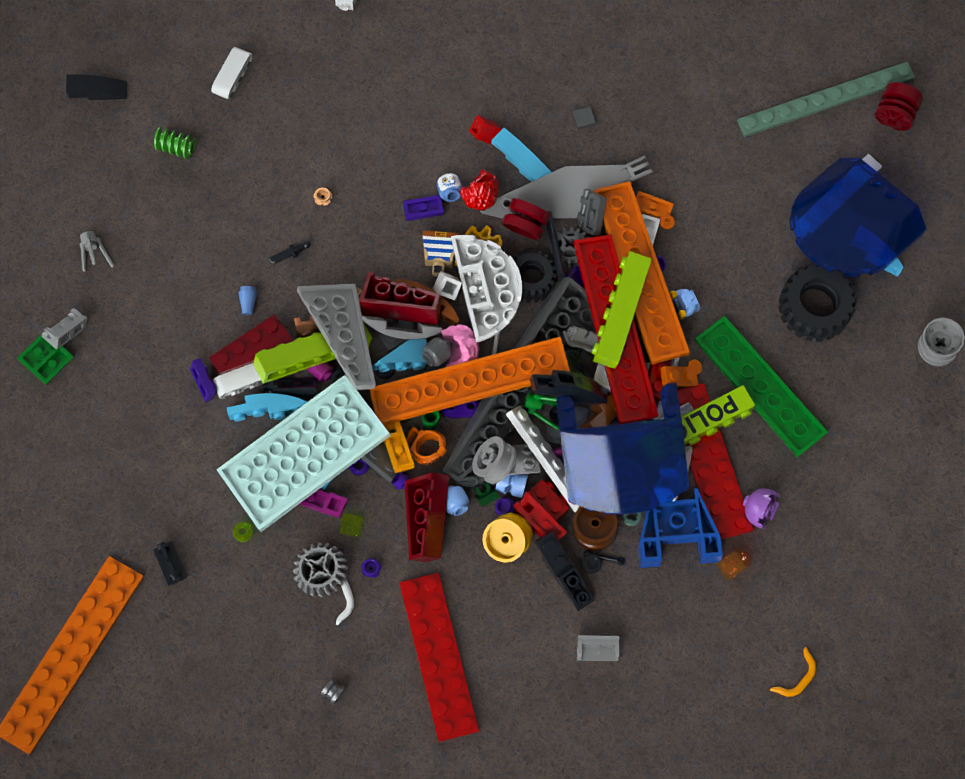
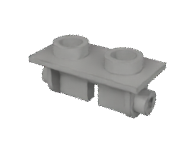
M576 326L569 327L568 332L563 331L565 340L571 347H579L592 352L595 342L598 343L595 332L590 331L586 336L587 330Z

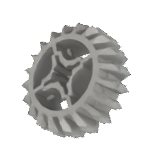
M318 542L316 548L313 544H310L311 550L308 551L306 548H303L305 554L303 556L298 554L301 560L294 562L298 567L293 569V573L297 574L294 580L299 582L298 587L300 589L304 588L303 591L306 594L310 592V595L315 597L318 593L319 597H323L324 592H326L328 596H331L330 590L333 589L337 592V584L341 586L344 584L341 578H347V575L343 573L348 570V567L344 565L347 560L342 558L343 553L341 551L337 552L338 548L336 546L331 547L329 543H326L323 547V544ZM318 556H322V557H321L319 560H317V561H314V560H313L314 558H316V557H318ZM334 559L335 571L332 574L330 572V566L332 565L331 561ZM307 566L311 567L309 580L306 577ZM314 566L323 569L326 573L318 571ZM323 579H328V581H326L325 583L316 584Z

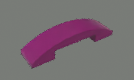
M317 490L302 501L300 505L332 517L340 518L349 500L331 492L329 494Z

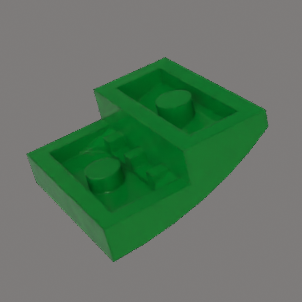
M41 334L17 357V360L46 385L73 356L63 346L58 350L55 349Z

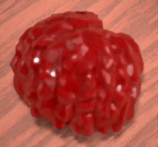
M482 169L479 176H476L468 187L461 188L460 195L467 207L485 211L495 204L499 190V182L496 179V175L492 176V173Z

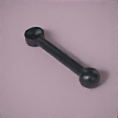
M585 550L583 554L585 556L587 554H590L591 552L589 550ZM596 554L601 559L616 562L620 566H623L625 563V559L622 557L612 558Z

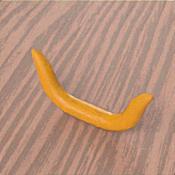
M804 647L803 652L809 669L797 686L793 689L772 687L770 691L786 697H792L800 694L807 687L816 673L815 660L807 647Z

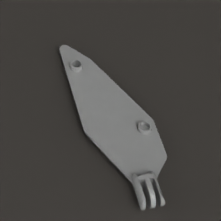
M645 155L625 165L565 166L498 197L491 208L480 212L503 219L505 214H513L503 203L505 201L511 202L513 198L534 204L545 211H551L553 219L577 218L578 212L581 209L582 203H580V199L583 196L584 189H589L593 193L596 189L628 181L632 184L633 181L653 171L648 169L638 175L634 174L650 166L649 162H645L631 168V166L647 159Z

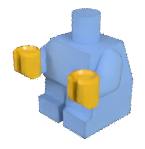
M680 289L670 292L671 299L674 300L677 308H679L678 315L681 320L700 310V305L693 290Z

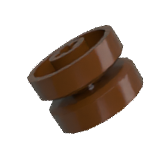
M593 500L584 503L577 509L574 514L573 532L580 546L587 550L600 551L613 543L617 535L618 519L612 507L602 501Z

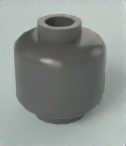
M433 338L423 347L422 357L424 361L430 366H441L451 357V344L446 339Z

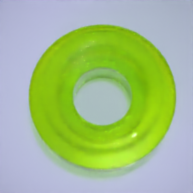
M239 522L233 528V536L239 542H246L253 535L251 525L246 522ZM242 528L246 529L244 535L239 534V530Z

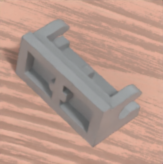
M74 308L70 310L71 313L52 328H45V332L42 333V337L57 350L86 328L87 317Z
M578 635L577 661H618L619 636Z

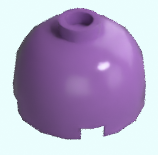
M763 488L755 490L751 495H747L743 506H745V515L748 521L758 528L766 529L767 527L764 525L767 519L770 518L772 521L779 507L776 498H780V493Z

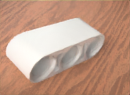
M233 47L212 85V93L230 100L232 92H235L240 83L238 82L240 77L244 76L248 68L249 61H252L253 54L238 47Z
M253 363L213 379L220 399H225V396L228 395L233 396L244 392V389L247 388L252 389L263 385Z

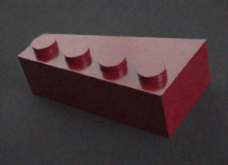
M368 271L359 300L362 316L438 325L442 311L439 294L418 287L414 289L408 287L406 283L400 282L399 284L391 281L388 277L383 276L381 278L375 276V273Z
M431 472L407 480L404 484L409 560L430 562L441 558L449 475Z

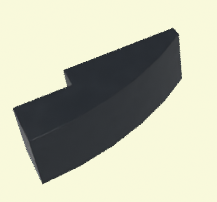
M67 74L66 93L69 98H88L89 100L126 99L127 81L95 75Z

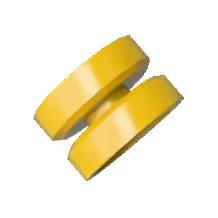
M515 513L502 514L488 524L484 530L482 539L484 549L496 561L512 562L528 550L532 544L533 532L528 521L521 515Z

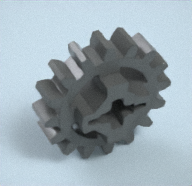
M570 227L569 231L563 228L562 234L556 233L559 246L560 244L562 245L560 253L563 267L566 264L569 265V268L572 267V264L579 266L573 244L574 240L590 237H587L586 232L581 233L580 228L576 231L573 230V227ZM550 244L551 255H552V258H553V252H552V248H551V244Z

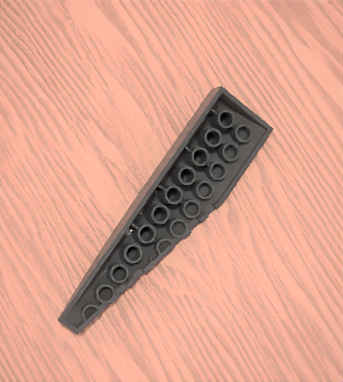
M570 277L559 278L514 349L561 337L564 351L566 352L571 346L567 344L563 331L568 332L569 327L576 326L587 330L586 336L590 331L596 333L585 289ZM575 347L580 351V362L587 351L585 349ZM532 386L482 399L456 444L443 472L456 482H460L473 470L474 456L487 439L497 436L504 440V437L515 429L506 414L518 406H521L522 409L528 412L529 408L524 407V403L528 393H533Z

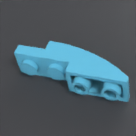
M253 394L245 396V404L227 407L229 419H234V421L245 420L246 416L251 415L253 417H260L265 415V412L269 413L270 419L281 420L286 418V415L294 413L306 404L307 401L283 394Z

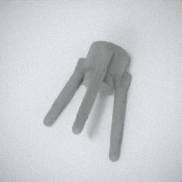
M87 231L80 235L81 243L79 244L81 248L82 270L86 271V251H89L92 264L96 265L93 250L97 246L110 266L114 267L100 238H96L95 232Z

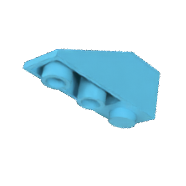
M409 339L375 363L372 369L386 372L390 369L404 371L408 368H413V370L425 368L427 363L424 361L422 353L423 347L427 344L426 339Z

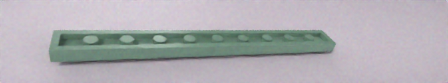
M905 62L739 118L737 122L743 136L747 137L882 91L889 83L912 81L915 76L909 63Z

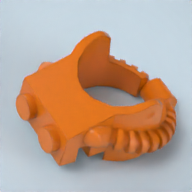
M415 427L409 430L406 438L408 447L415 435H418L409 449L411 456L417 463L428 466L429 463H433V461L435 462L439 457L445 455L447 451L445 448L446 439L442 433L436 430L418 431ZM427 440L439 442L440 447L436 453L430 456L419 455V448L422 443Z

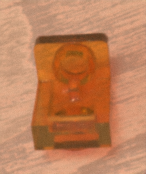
M738 549L717 563L716 566L725 579L729 581L750 567L751 564L749 556L744 551Z

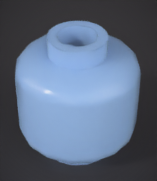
M450 485L447 492L446 512L454 516L462 515L468 510L470 500L462 487Z

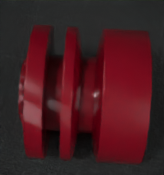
M892 82L887 84L881 97L882 100L875 111L876 120L882 125L893 127L892 129L897 131L911 129L916 113L922 104L923 95L919 90L905 83Z

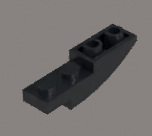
M553 370L551 375H531L530 383L535 395L568 396L569 402L607 403L604 387L597 381L584 375L561 370Z
M550 530L534 541L547 567L577 611L595 600L576 567L572 565L553 531Z

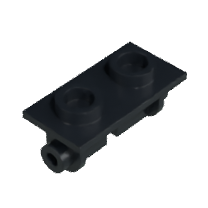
M172 541L167 544L165 542L159 543L157 545L158 548L153 549L168 586L186 579L187 575Z

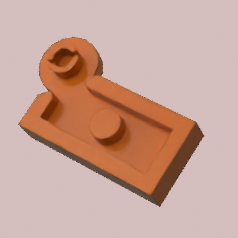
M638 191L636 200L641 214L660 219V227L664 230L672 229L675 220L670 214L674 204Z
M696 359L691 360L688 363V367H661L662 387L697 386V375L702 371L700 361Z

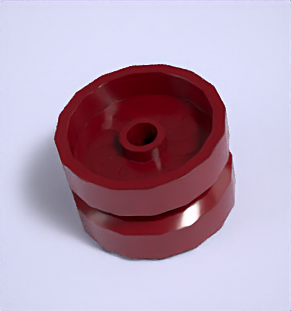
M513 198L508 207L513 214H505L502 225L519 235L540 241L544 232L540 226L547 225L550 214L534 204Z

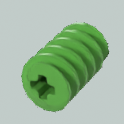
M159 126L156 130L154 138L156 150L162 149L165 153L169 151L172 155L176 154L178 157L183 156L184 159H189L196 148V137L190 141V135L183 139V133L176 137V131L174 130L171 135H169L168 128L162 132V127Z

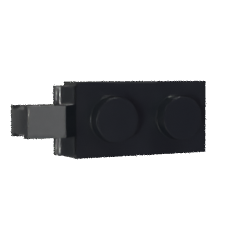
M278 378V381L264 383L262 390L263 393L289 396L317 395L318 379Z

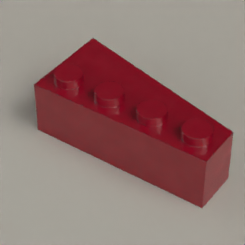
M274 314L210 356L209 359L218 374L222 375L254 363L255 355L261 350H269L279 344H287L294 340Z

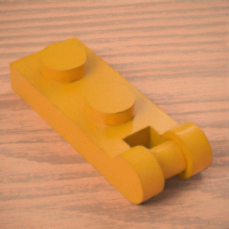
M400 421L383 424L388 432L391 430L395 431L390 433L391 436L384 440L394 472L398 473L413 469L414 462Z

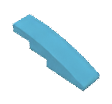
M503 128L492 139L491 143L506 155L505 158L516 166L519 172L531 182L552 173L534 153L507 129Z

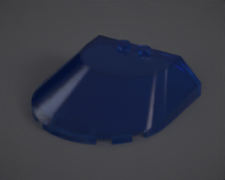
M839 158L799 193L792 205L789 218L790 229L794 231L796 236L795 242L810 260L832 272L835 269L844 272V276L859 277L865 273L873 275L884 270L919 240L927 230L919 206L861 158Z

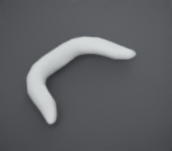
M341 578V581L344 583L341 587L347 601V606L338 616L336 625H339L347 618L354 608V597L346 578Z

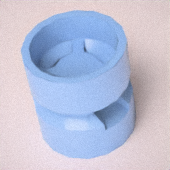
M528 474L507 475L496 484L495 490L503 494L510 492L512 496L523 498Z

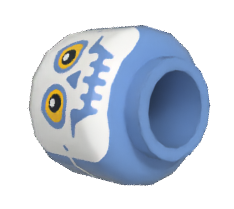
M445 174L438 179L436 187L441 199L454 202L461 197L460 190L462 184L456 174Z

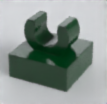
M486 481L483 482L485 485L484 491H480L477 486L474 487V491L477 493L474 498L482 507L499 498L497 491L490 487Z

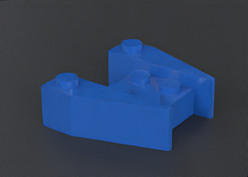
M694 488L692 499L655 502L654 491H651L638 545L640 568L660 567L662 562L661 545L697 542L700 564L720 562L723 557L721 537L698 489Z

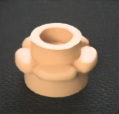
M327 188L317 189L314 193L315 203L324 206L328 205L331 202L332 193Z

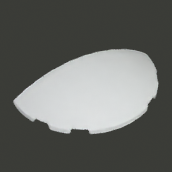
M473 235L451 236L476 343L498 334L514 318L522 297L521 275L515 261L511 256L503 252L498 244L490 240L477 239Z

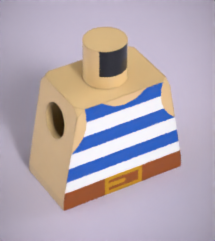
M423 230L425 266H433V276L438 277L440 271L444 272V267L452 268L455 255L451 236L459 235V233Z

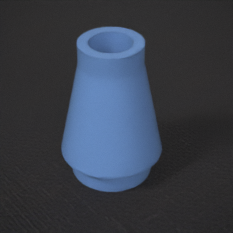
M240 287L238 294L242 315H253L258 293L256 292V287Z

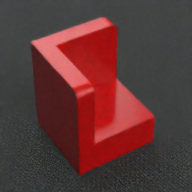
M477 115L469 132L476 139L493 145L491 143L492 139L502 128L495 121Z

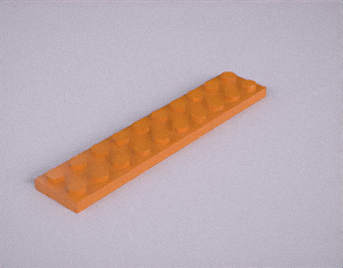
M630 181L594 190L593 193L607 198L603 224L607 235L612 234L619 265L623 256L627 257L629 251L652 259L634 313L651 365L689 355L688 345Z
M561 337L378 385L374 389H370L375 415L382 424H390L531 386L530 378L532 374L551 375L553 370L570 372Z
M110 556L107 558L1 722L0 737L27 754H32L143 580V575Z

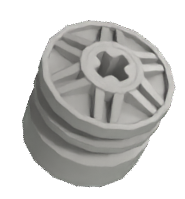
M937 318L929 322L918 340L917 347L922 359L930 365L938 367L951 363L964 345L965 336L963 329L957 322L948 318Z

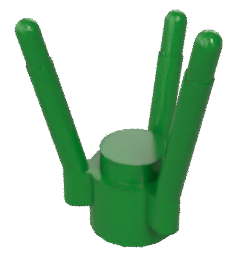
M531 392L528 393L524 403V407L529 408L527 413L535 415L556 430L559 427L538 413L536 409L540 410L542 404L557 405L563 409L568 408L567 405L561 404L565 402L564 399L535 395Z

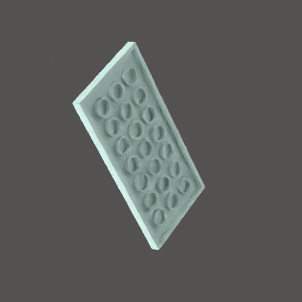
M344 375L219 467L217 471L256 527L262 532L391 435L359 392L353 388L346 375Z

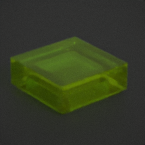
M343 513L339 534L359 538L363 517Z

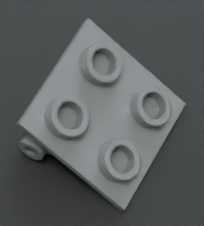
M512 445L516 450V461L508 475L540 473L539 461L528 445Z

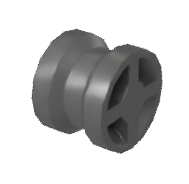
M332 678L322 690L321 695L328 697L334 705L343 695L346 688L339 686L337 681Z

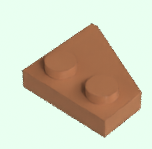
M312 316L309 317L310 320L301 322L300 317L294 318L298 337L303 336L305 338L320 331Z

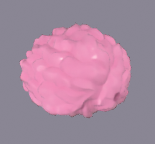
M459 324L457 326H449L441 331L443 339L453 343L452 354L446 367L478 358L479 342L476 343L474 332L468 326Z

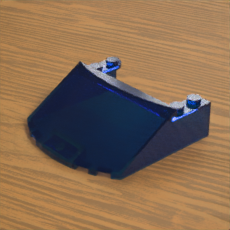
M676 383L666 384L660 391L664 419L577 429L573 400L568 396L556 397L568 502L584 507L589 511L605 512V514H634L655 509L666 502L669 503L689 488L683 425Z

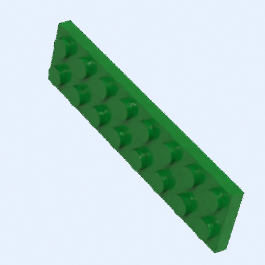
M725 316L695 338L696 344L735 388L742 385L745 387L755 404V411L797 458L828 433Z

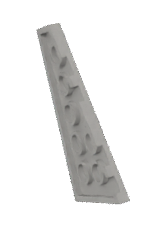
M356 285L298 286L297 292L353 388L355 390L374 389L376 384Z

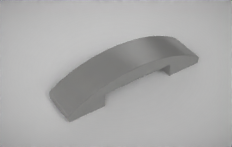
M362 316V320L375 330L399 339H422L442 331V328L436 324L419 322L417 330L386 326L387 321L382 318Z

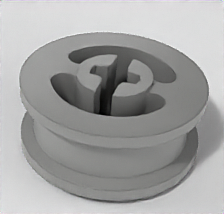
M495 436L487 439L474 456L472 463L474 474L483 477L490 484L499 483L512 470L516 461V450L512 445L505 444L504 440L500 437Z

